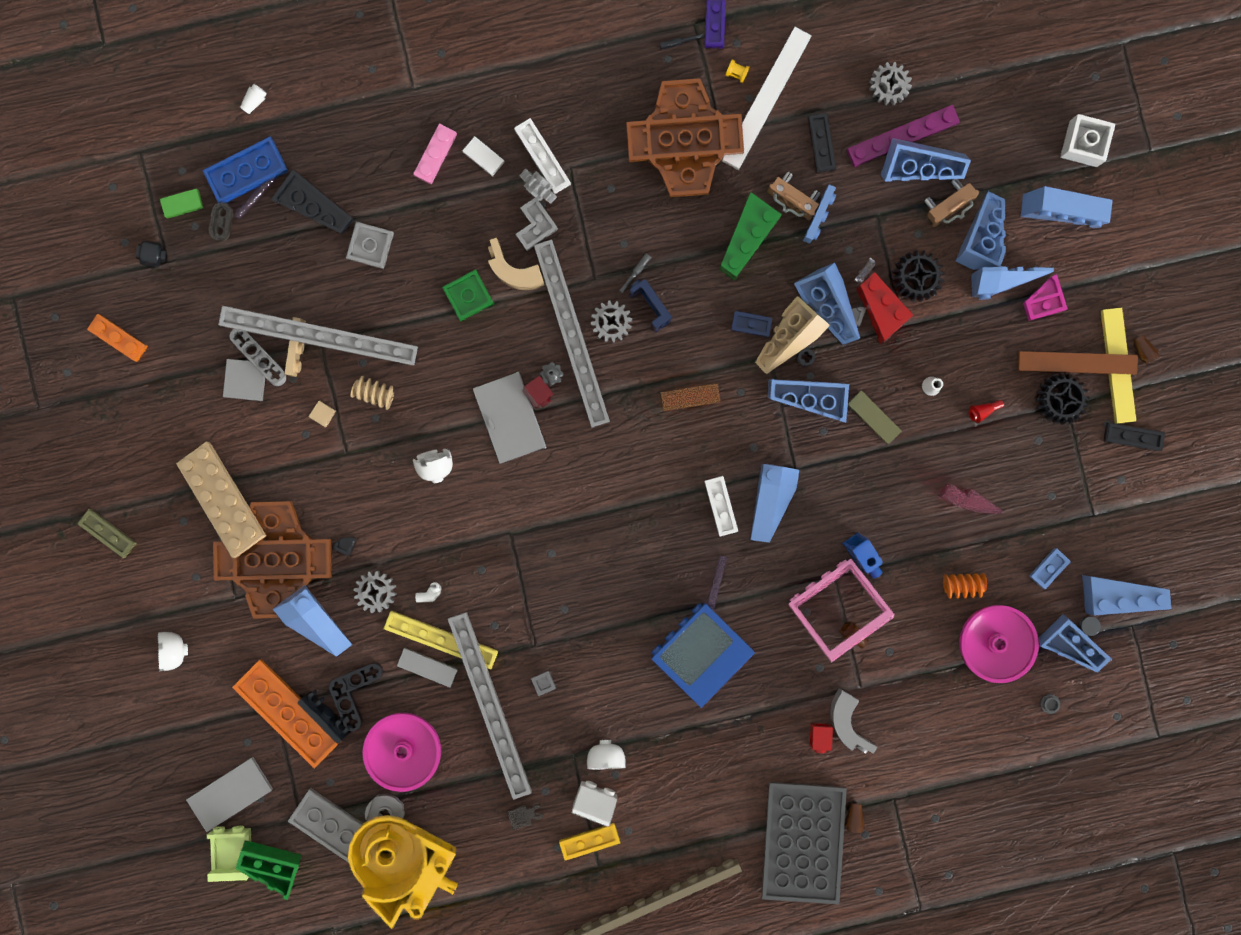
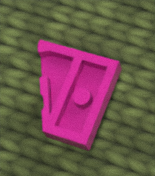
M1057 274L1049 278L1023 303L1028 321L1068 309Z

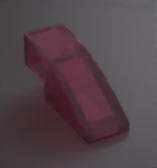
M946 484L938 495L939 498L947 503L971 512L983 514H1002L1003 512L973 489H966L962 492L954 485Z

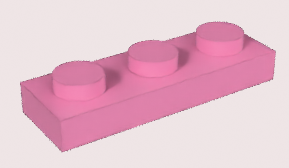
M439 124L413 175L432 184L457 133Z

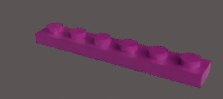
M950 105L854 145L846 151L853 167H857L887 154L892 138L914 143L959 124L960 120L954 106Z

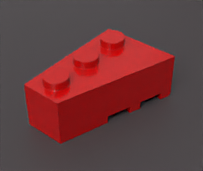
M875 272L856 288L862 304L870 317L872 327H874L877 333L879 343L887 340L913 316Z

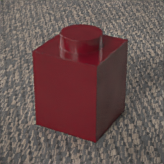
M540 376L524 386L522 390L536 409L539 406L542 408L547 406L551 402L550 398L553 395Z

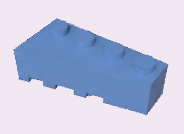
M1045 186L1023 194L1021 217L1068 222L1076 225L1085 224L1091 228H1100L1101 225L1110 223L1112 200Z
M769 379V399L846 423L849 384Z

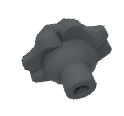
M551 362L549 365L542 367L544 371H541L540 375L545 383L549 382V385L553 386L555 383L561 382L560 377L564 374L560 369V365H555Z

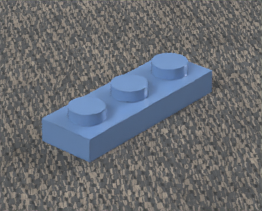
M832 185L827 186L803 239L804 242L810 244L813 239L816 240L821 231L818 227L820 222L824 223L829 212L826 209L828 204L832 205L835 200L836 194H834L836 187Z

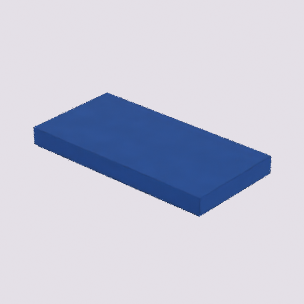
M271 136L202 170L220 205L289 172Z

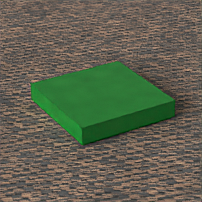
M476 269L442 287L460 321L494 304Z

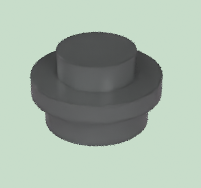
M1047 694L1042 697L1040 706L1044 712L1053 714L1059 710L1060 701L1056 696Z

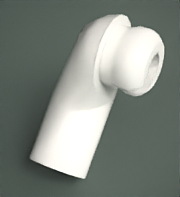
M437 582L431 583L427 592L416 593V602L435 601L441 593V586Z

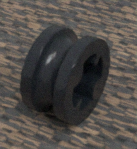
M803 349L797 355V362L801 366H809L815 361V353L810 349ZM804 353H807V356H811V360L809 359L808 363L801 359V355L803 356Z

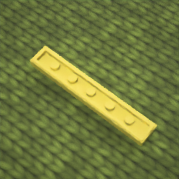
M1122 308L1101 310L1106 354L1128 355ZM1109 374L1115 424L1136 421L1131 375Z
M390 611L384 626L385 630L462 658L453 633L395 611ZM478 643L487 668L492 669L498 650Z

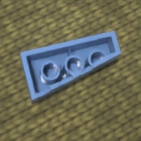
M892 138L881 177L885 182L892 180L909 181L912 179H964L971 160L963 153Z
M1082 575L1085 613L1105 615L1171 609L1169 589Z

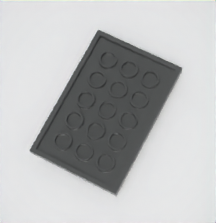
M769 781L762 899L839 904L847 790L845 786Z

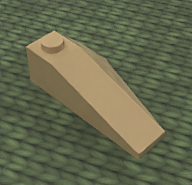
M798 296L784 310L780 325L775 326L771 341L765 344L755 362L766 374L817 340L830 326Z

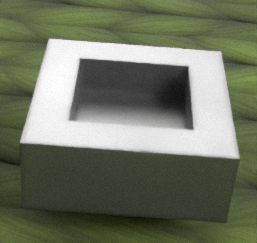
M549 670L531 677L538 696L557 688Z

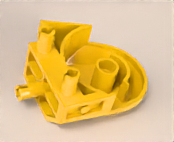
M386 815L376 816L368 820L355 831L348 853L351 871L364 888L363 898L391 929L403 908L406 909L411 917L415 919L420 918L437 887L453 895L458 885V882L444 877L456 855V847L402 818ZM383 850H389L390 853L386 854Z

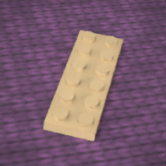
M206 441L176 463L232 558H237L266 537L265 532L210 442Z

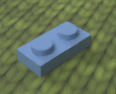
M1054 548L1033 570L1029 577L1042 589H1046L1071 561L1057 548Z

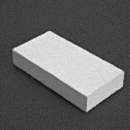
M475 136L463 150L464 154L492 177L504 163L501 157Z

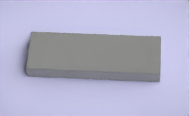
M404 648L397 664L400 668L447 687L452 686L458 671L455 667L408 648Z

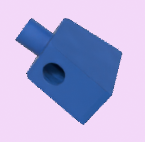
M857 532L842 543L862 571L867 574L870 573L872 578H877L883 573L879 567L883 561L868 538Z

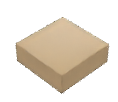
M318 401L309 417L322 426L327 427L336 411L323 402Z

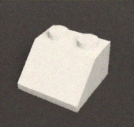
M581 781L573 802L572 813L609 827L617 802V794L612 789L597 787V784L594 782Z

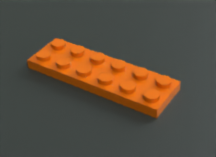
M262 659L232 687L314 769L338 745L297 704L301 697Z

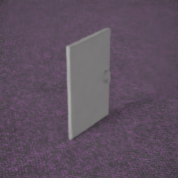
M519 371L473 388L500 464L546 448L532 405L522 392L524 383Z

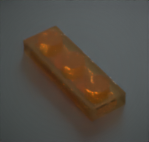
M718 383L661 392L664 412L721 402Z

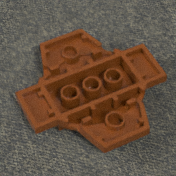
M700 78L662 81L655 111L648 116L646 121L626 122L629 162L648 161V163L658 169L670 197L708 195L715 166L722 160L724 155L744 154L742 115H722L718 110L713 109Z
M292 501L251 502L250 509L265 532L266 537L237 558L231 557L222 541L213 542L214 581L233 580L238 586L240 585L246 592L245 597L253 618H279L273 608L301 587L307 585L312 578H332L331 539H311L301 529Z

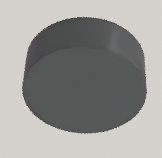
M1086 616L1081 619L1079 628L1085 635L1094 636L1099 633L1101 624L1097 618Z

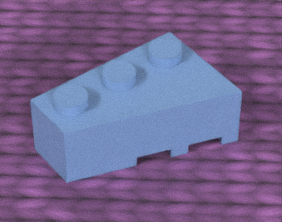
M1064 614L1038 638L1041 647L1049 649L1097 673L1111 660L1101 648Z

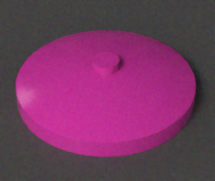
M991 605L979 609L968 618L960 634L959 647L963 661L975 675L989 682L1007 683L1019 679L1031 669L1037 658L1039 640L1033 623L1021 611L1009 606Z
M394 713L382 718L370 729L363 745V761L368 774L380 786L397 792L411 791L424 785L434 775L441 759V743L437 732L428 721L412 713Z

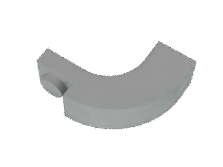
M839 688L830 708L831 724L836 735L852 751L857 745L856 748L862 752L867 753L869 751L874 754L877 746L855 733L851 725V716L859 700Z

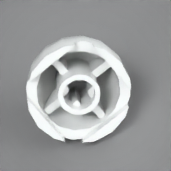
M442 449L443 453L431 450L419 454L417 460L413 459L417 474L422 479L432 481V483L443 481V478L450 473L453 466L450 450Z
M158 633L160 671L173 670L179 667L183 662L184 656L188 655L187 644H183L182 638L176 633Z
M601 740L600 744L593 746L588 753L587 769L625 768L624 752L618 745L611 744V740Z

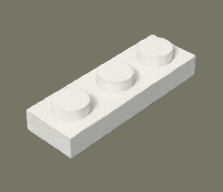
M721 476L704 481L719 536L738 532L724 477Z

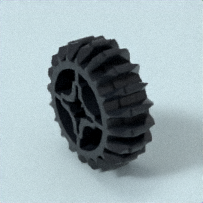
M915 250L913 255L907 252L906 257L901 256L899 258L900 262L895 263L898 269H893L892 273L897 276L892 277V281L898 282L894 285V288L900 287L901 290L898 291V294L900 295L904 292V299L911 296V302H914L916 297L918 302H922L923 298L929 300L930 295L934 297L937 295L936 290H941L942 287L939 284H942L944 279L940 278V276H943L945 272L939 271L943 265L939 264L937 266L936 262L939 259L935 258L932 260V253L926 256V251L924 250L920 255L918 250ZM913 262L912 272L904 275L907 264ZM922 263L925 264L930 271L925 270L922 266ZM919 273L923 277L918 280V278H916L913 275ZM932 278L929 288L923 291L924 281ZM906 282H911L914 286V289L909 287Z
M1060 373L1058 376L1056 374L1052 375L1051 379L1046 378V384L1042 383L1039 385L1042 390L1036 392L1040 395V398H1036L1035 401L1041 403V405L1037 406V409H1043L1040 415H1047V421L1053 419V424L1060 422L1061 425H1065L1067 422L1069 424L1073 423L1074 419L1079 420V414L1083 415L1086 413L1083 408L1089 406L1085 403V400H1089L1090 397L1084 394L1088 392V389H1082L1085 383H1078V377L1072 379V374L1065 376L1064 373ZM1062 384L1057 393H1051L1054 386ZM1050 400H1051V401L1053 402V404H1054V409L1052 408V406H1051V404H1050ZM1068 405H1074L1069 413L1063 414V410H1066Z

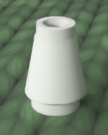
M255 84L252 87L249 86L240 108L250 114L266 99L267 93Z
M928 377L922 383L923 391L930 396L938 394L943 387L942 380L936 377Z

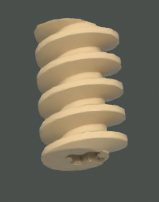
M361 376L359 380L354 382L351 389V397L356 396L358 400L364 398V402L367 403L371 400L372 405L378 403L379 407L383 408L385 406L387 410L390 408L394 397L393 386L386 390L385 383L381 387H379V381L372 385V379L369 378L367 382H364V376Z

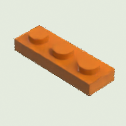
M100 314L96 315L87 328L88 331L135 362H138L148 347Z

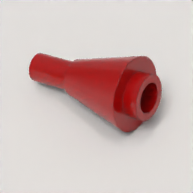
M1002 400L991 404L972 405L968 412L969 417L972 421L980 423L995 410L1004 407V403Z

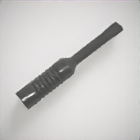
M645 253L635 266L633 274L619 290L623 293L633 278L639 275L649 262L651 257Z

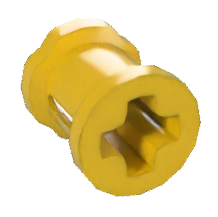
M732 59L725 76L728 77L730 75L743 83L749 66L739 65Z

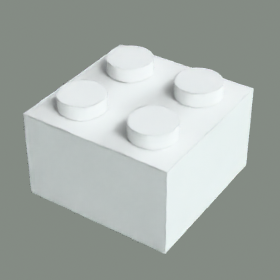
M1080 114L1076 115L1069 122L1060 158L1098 167L1107 159L1115 124Z

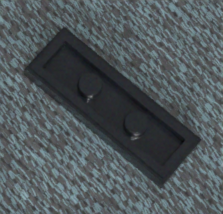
M828 114L809 115L808 124L816 173L835 171L836 164Z
M1106 423L1103 442L1162 451L1165 432Z

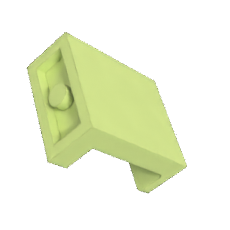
M224 826L213 828L207 834V839H210L211 871L208 873V882L247 880L249 877L235 868L244 841L251 842V828H244V826H234L232 829H225Z

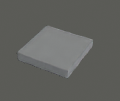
M356 222L346 259L384 269L394 232Z
M227 359L223 397L263 401L265 377L250 361ZM260 362L259 366L265 368L267 363Z

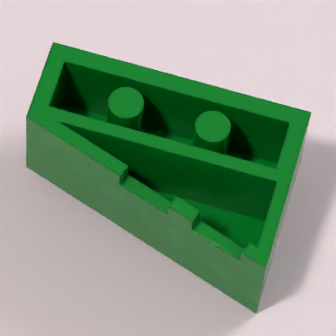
M245 840L235 869L255 881L262 882L269 890H275L283 895L282 898L288 901L302 854Z

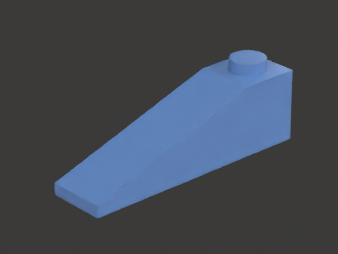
M306 585L273 608L285 625L336 657L352 645Z

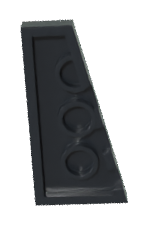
M296 170L291 171L271 199L342 234L354 220L352 216Z

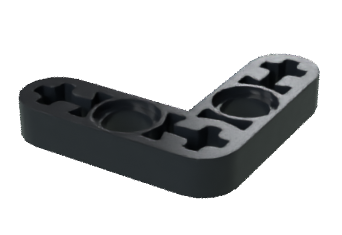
M374 662L335 678L329 684V690L339 715L345 718L342 721L344 727L350 725L349 721L351 720L350 714L348 716H345V714L354 710L351 716L353 720L357 719L358 722L355 724L356 727L351 724L352 727L349 731L358 730L363 723L361 713L351 691L378 680L383 675V667L379 663ZM371 667L379 671L376 673V677L374 674L366 677L364 673L370 672L372 670ZM353 674L361 676L360 684L352 682L351 677ZM336 682H338V684L343 685V687L341 688L342 694H344L345 692L347 693V695H344L339 699L338 696L341 695L339 689L335 690L334 686L337 685ZM343 699H348L351 702L350 709L342 708L341 701Z

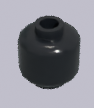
M144 240L141 244L137 245L136 259H139L142 265L158 267L161 265V261L165 262L167 251L163 250V246L159 242Z

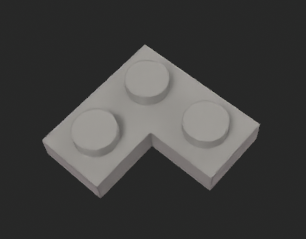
M536 197L521 207L522 212L531 224L516 233V236L526 251H528L534 245L556 232L558 228Z

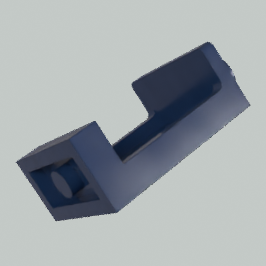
M639 279L630 286L629 296L632 299L640 293L643 295L658 317L651 323V328L656 333L671 323L672 316L646 279L643 281Z

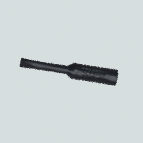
M701 33L687 38L678 37L659 42L660 48L663 50L679 46L687 41L704 38L705 34Z

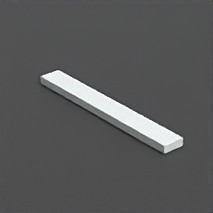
M797 27L793 29L742 123L744 154L725 155L722 162L737 170L740 169L806 48L811 35Z

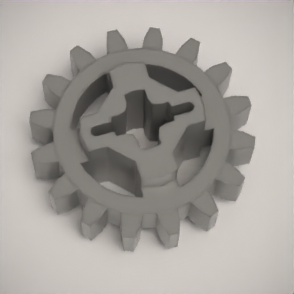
M887 62L884 68L880 65L877 71L873 72V78L869 81L873 85H871L869 91H874L873 98L879 97L878 103L884 100L885 106L889 102L894 106L897 101L901 103L904 100L903 97L908 96V90L912 87L908 83L912 78L906 77L909 71L903 72V65L897 68L896 62L892 66Z
M524 169L519 175L526 182L524 185L526 190L539 201L544 198L549 203H552L557 198L551 191L553 186L537 171L532 174L527 169Z
M608 301L607 306L601 303V309L595 308L597 315L592 314L591 317L595 321L591 322V326H596L593 332H599V339L604 336L605 342L610 338L615 343V338L621 341L622 334L628 335L626 329L632 328L628 324V322L632 321V318H627L630 311H624L625 305L619 307L618 301L614 305L611 304V301ZM607 310H615L614 313L606 312ZM621 315L624 317V326L619 323ZM599 318L604 321L602 328L599 326ZM609 318L610 320H612L613 318H615L616 325L611 324L609 326L607 319ZM614 330L618 332L616 334H607L609 331Z
M371 571L368 572V577L366 575L361 576L363 581H356L359 587L353 590L358 592L354 599H360L357 605H365L364 611L370 608L371 613H374L376 609L378 612H382V606L388 609V602L394 603L391 597L397 595L396 592H392L396 585L390 584L393 580L392 578L386 579L387 573L380 576V571H376L375 575ZM378 580L382 581L385 586L379 584ZM367 583V584H368V587H367L366 591H363V588H364L365 584ZM374 589H375V590L378 589V590H379V593H377V594H372L371 591L374 590ZM387 592V597H386V599L384 600V602H382V601H383V598H382V597H383L384 593ZM365 598L370 599L373 604L369 603Z

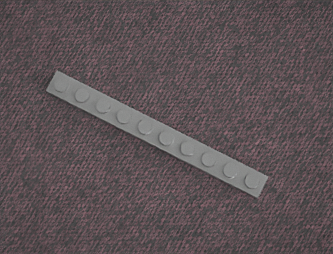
M549 240L534 245L591 427L608 423L610 420L553 241Z
M222 306L219 326L413 366L418 346Z
M464 612L450 617L448 621L512 798L514 800L531 794L532 790L468 613Z

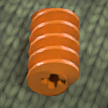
M974 573L972 576L970 574H965L964 576L962 574L957 576L950 574L948 577L944 574V591L949 599L952 598V593L955 594L956 598H959L960 593H962L964 598H967L968 593H970L971 598H974L976 592L982 598L983 592L987 589L986 575L984 573L980 575Z

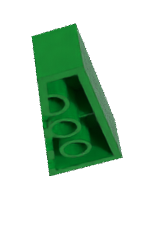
M751 192L719 268L720 271L733 280L737 278L782 215Z

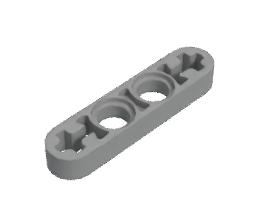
M233 329L230 332L232 343L272 385L281 386L285 383L286 375L282 368L246 331ZM238 334L246 341L244 344L237 339L236 336ZM255 346L257 351L252 355L247 354V349ZM268 359L269 365L261 368L259 366L260 361ZM273 369L280 376V379L274 378L270 371Z

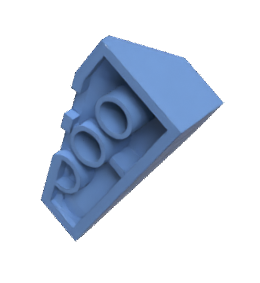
M989 191L986 193L963 241L956 262L971 269L1001 266L1006 253V246H1004V237L1006 236L1004 230L1005 199Z
M835 263L820 268L794 283L802 300L807 305L809 304L830 325L828 329L843 345L860 338L844 281Z
M982 267L971 274L972 297H979V300L991 299L993 295L1054 272V268L1033 267L1023 271V267L1008 269V267Z
M761 464L750 540L770 543L797 489L799 470Z

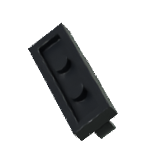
M317 690L310 691L297 704L339 744L351 732L349 730L352 726L344 727L342 721L345 718L341 717L338 719L333 711L322 703L325 698L322 697L319 700L315 696Z

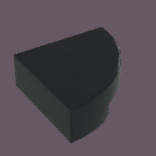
M342 538L335 542L331 549L350 556L358 538Z

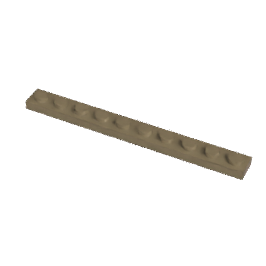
M728 859L717 868L710 867L699 876L692 875L681 884L680 882L674 883L669 887L670 889L656 891L650 898H641L635 901L632 906H623L612 915L605 914L594 923L587 922L576 931L569 930L564 935H601L742 872L737 859Z

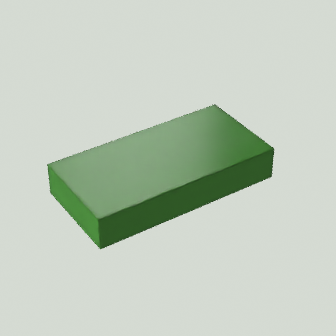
M198 189L160 199L164 216L167 219L204 208Z

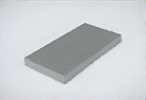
M254 757L192 795L186 801L205 831L208 832L272 791L273 787Z
M312 788L308 790L288 820L289 823L348 863L350 842L355 831L363 824Z

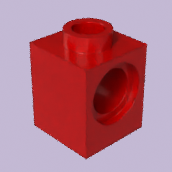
M810 723L811 749L815 750L816 753H826V750L832 751L833 727L825 723Z

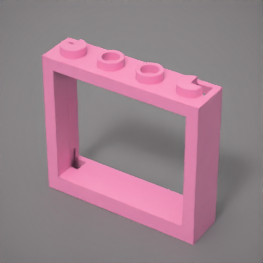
M852 559L840 562L836 566V570L832 573L828 571L821 576L822 580L818 583L812 582L805 588L807 591L801 595L797 593L790 599L791 602L789 603L791 610L831 663L890 621L895 615ZM850 570L883 613L830 651L798 607Z

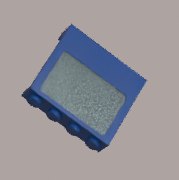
M705 602L702 605L698 603L692 609L693 614L689 618H683L678 624L680 627L675 632L672 630L665 637L667 641L662 646L658 644L651 652L653 654L651 659L701 708L755 654V651Z

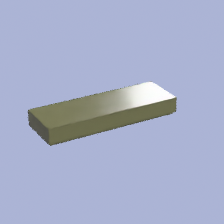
M862 391L848 403V406L887 445L902 432Z
M92 508L88 509L78 522L79 526L122 558H126L137 544L136 541Z

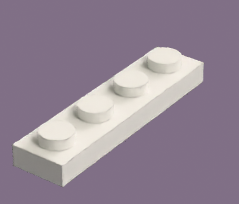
M531 118L514 128L515 132L544 178L553 186L551 189L554 194L571 185V182Z

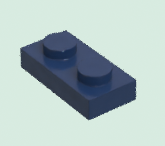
M734 311L731 331L769 337L772 318Z

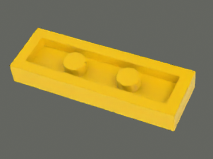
M612 823L609 827L602 826L561 839L559 843L564 860L566 861L620 844V839L615 823Z

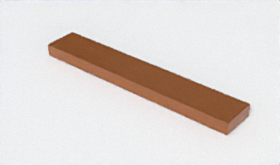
M1019 351L1017 371L1136 375L1138 355Z

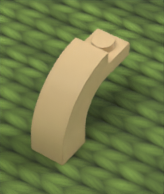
M498 239L490 240L491 246H488L491 257H495V259L488 260L495 275L503 283L519 290H533L545 286L538 265L526 269L511 267L504 259Z

